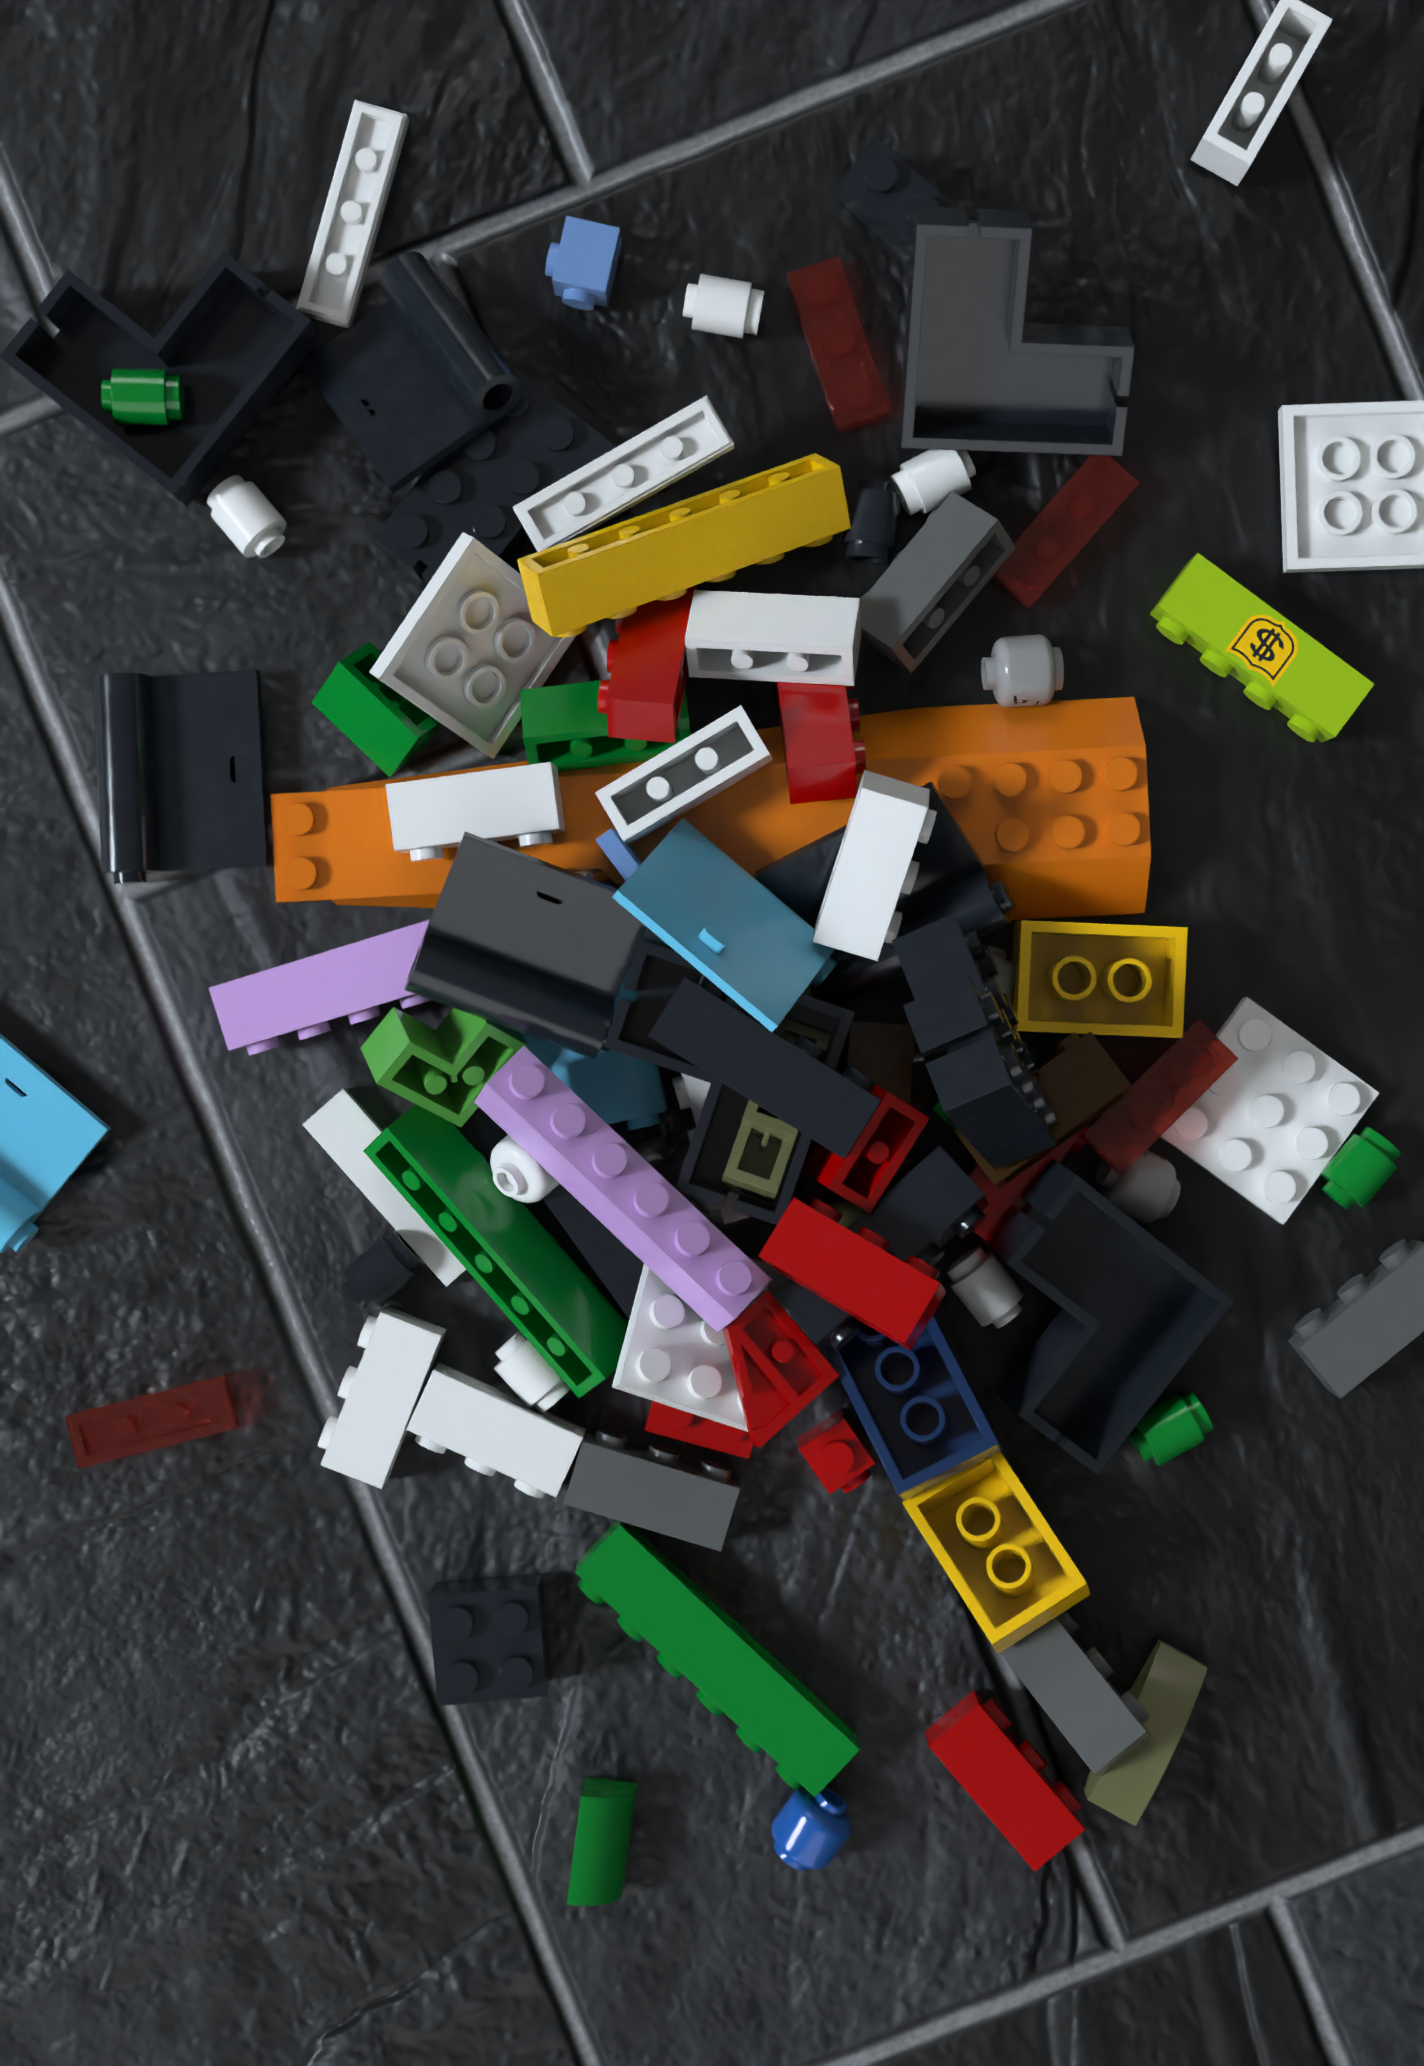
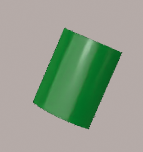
M369 641L338 662L311 703L390 778L423 748L442 724L369 673L382 654Z
M584 1777L566 1905L598 1906L613 1903L622 1897L638 1784Z

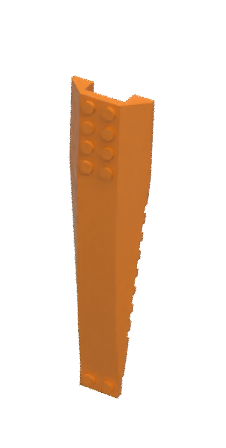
M1135 697L1050 701L1040 706L1005 708L999 704L925 707L860 716V731L852 732L853 741H864L866 770L920 787L931 781L933 782L994 882L1003 879L1007 884L1016 904V909L1009 912L1011 920L1145 913L1151 863L1146 744ZM781 726L757 729L756 731L773 761L630 846L643 862L677 823L684 818L756 879L755 871L847 825L855 798L790 804ZM528 760L335 786L320 792L270 794L276 903L332 901L336 905L435 908L458 847L443 849L444 858L423 862H411L410 853L403 854L394 851L385 784L528 765ZM647 761L558 772L566 832L552 834L553 844L522 848L520 847L519 839L497 841L498 844L619 889L625 883V880L595 841L610 828L616 829L595 792ZM862 774V775H856V777H857V792H858L859 785H860V782H861V779H862L863 774Z

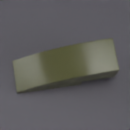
M784 1018L775 1029L776 1033L792 1043L796 1041L800 1034L825 1051L831 1037V1033ZM749 1100L723 1174L721 1186L774 1203L798 1130Z
M1160 1639L1158 1640L1130 1689L1131 1693L1150 1715V1718L1143 1724L1151 1735L1103 1775H1094L1090 1771L1082 1785L1088 1801L1134 1826L1137 1825L1185 1729L1208 1670L1205 1664Z

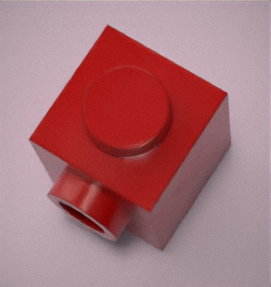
M839 1409L797 1438L799 1451L829 1494H832L839 1488L844 1493L850 1492L870 1477L871 1473L868 1468L875 1464L872 1452L842 1409Z

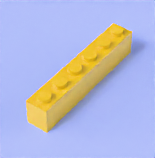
M814 453L519 558L517 562L532 621L551 637H572L584 632L588 624L604 618L620 619L630 616L636 612L637 606L656 599L667 601L679 598L687 592L686 588L705 581L713 583L728 580L736 574V570L752 564L763 565L777 562L785 556V552L801 546L815 547L826 544L832 540L834 534L851 528L841 468L834 462Z

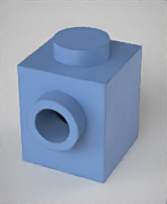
M566 216L560 244L551 242L545 267V275L552 277L555 295L561 296L564 304L582 310H593L594 304L608 307L622 247L619 227Z

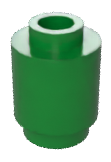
M113 369L111 380H102L101 399L104 414H113L115 425H170L171 420H183L184 387L181 375H169L167 369Z
M1366 1127L1359 1136L1353 1134L1320 1173L1327 1181L1322 1190L1347 1210L1353 1203L1364 1208L1397 1169L1394 1163L1400 1157L1401 1152L1382 1135Z
M1190 1391L1181 1397L1175 1393L1151 1407L1128 1437L1143 1462L1153 1458L1155 1463L1161 1466L1205 1441L1203 1435L1214 1428L1200 1401Z

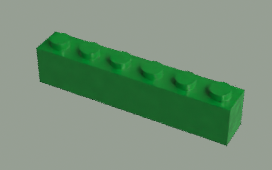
M415 1104L390 1124L363 1150L578 1398L605 1380L617 1368L628 1321L614 1309L595 1287L591 1278L580 1270L559 1246L556 1238L546 1231L525 1207L523 1202L506 1196L496 1187L493 1181L491 1166L485 1157L471 1145L453 1123Z
M616 1520L578 1560L575 1573L580 1577L577 1585L582 1592L598 1605H601L604 1601L607 1602L620 1615L616 1619L620 1627L635 1641L641 1642L645 1638L660 1652L656 1656L658 1662L673 1677L680 1679L683 1675L686 1676L699 1689L696 1692V1696L711 1713L719 1717L724 1712L739 1726L735 1732L743 1743L757 1754L764 1749L778 1763L775 1767L777 1773L794 1790L799 1791L803 1786L816 1797L860 1750L858 1736L849 1726L634 1525Z

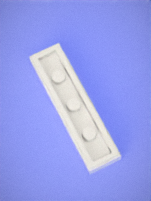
M358 100L354 101L296 307L306 317L344 328L352 326L408 128L409 118L407 114Z
M706 395L513 506V510L537 552L583 536L734 449V442Z
M343 1088L302 1125L447 1287L466 1268L363 1152L383 1130L349 1091Z

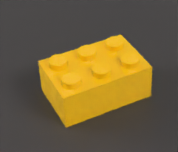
M1028 920L1014 922L1012 964L1015 966V982L1011 1004L1019 1021V1024L1014 1026L1017 1031L1087 1034L1091 1031L1092 1034L1183 1038L1188 927Z
M1001 1452L902 1502L997 1654L1091 1595L1087 1582Z

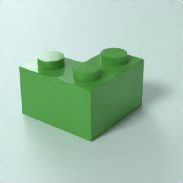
M393 1007L361 1046V1051L376 1084L462 1127L479 1107L474 1101L485 1084L523 1046L527 1048L528 1044L521 1032L455 1008L449 1012L435 1030Z

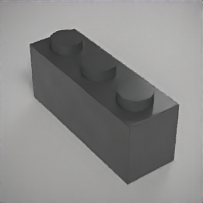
M952 491L943 503L931 512L926 523L908 545L897 553L889 568L874 586L860 598L861 636L866 643L912 674L1015 550V544L1000 521Z
M1405 1239L1396 1242L1381 1254L1379 1260L1382 1264L1366 1277L1363 1274H1359L1348 1280L1337 1291V1295L1340 1298L1324 1311L1321 1308H1317L1309 1312L1295 1325L1294 1328L1297 1333L1288 1342L1326 1389L1339 1398L1344 1397L1424 1332V1242L1415 1239L1408 1243Z
M597 1429L596 1435L585 1432L564 1500L565 1505L717 1551L722 1550L740 1491V1479L731 1476V1468L708 1460H701L700 1467L679 1461L681 1455L679 1452L659 1445L650 1444L648 1451L627 1445L628 1437L606 1429Z
M1066 1610L1000 1654L1093 1774L1101 1776L1151 1735L1143 1724L1150 1718V1715L1130 1690L1122 1696L1107 1679L1115 1671L1094 1645L1087 1651L1084 1650L1073 1636V1633L1080 1627Z

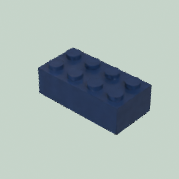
M934 1314L912 1351L861 1321L857 1322L861 1327L860 1331L850 1342L838 1350H835L833 1346L826 1350L836 1372L840 1375L839 1378L897 1495L903 1500H907L1003 1451Z

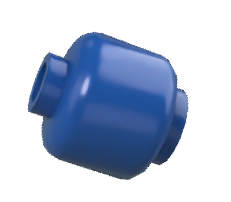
M804 1787L799 1791H795L771 1824L772 1836L775 1840L773 1844L777 1855L786 1864L799 1871L826 1868L852 1833L851 1820L845 1811L847 1805L844 1799L828 1787H825L816 1797Z

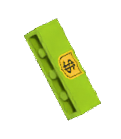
M1199 553L1185 565L1150 613L1151 616L1159 621L1156 628L1165 637L1179 645H1183L1185 641L1202 653L1200 661L1208 669L1221 677H1227L1228 674H1231L1246 686L1243 692L1251 701L1267 710L1274 706L1290 718L1287 722L1288 727L1309 742H1314L1318 739L1323 743L1335 738L1374 686L1373 682Z

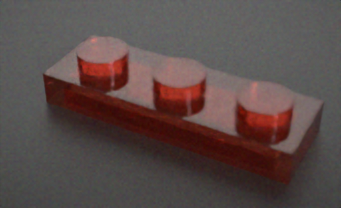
M839 256L787 273L789 289L837 433L888 417L890 409Z
M1091 455L1014 542L1015 550L992 578L1025 607L1030 609L1140 482L1109 455Z
M1198 1020L1183 1034V1038L1176 1040L1132 1084L1134 1092L1102 1114L1080 1137L1118 1175H1122L1239 1058Z
M227 1373L76 1411L65 1416L78 1469L236 1429L240 1426Z

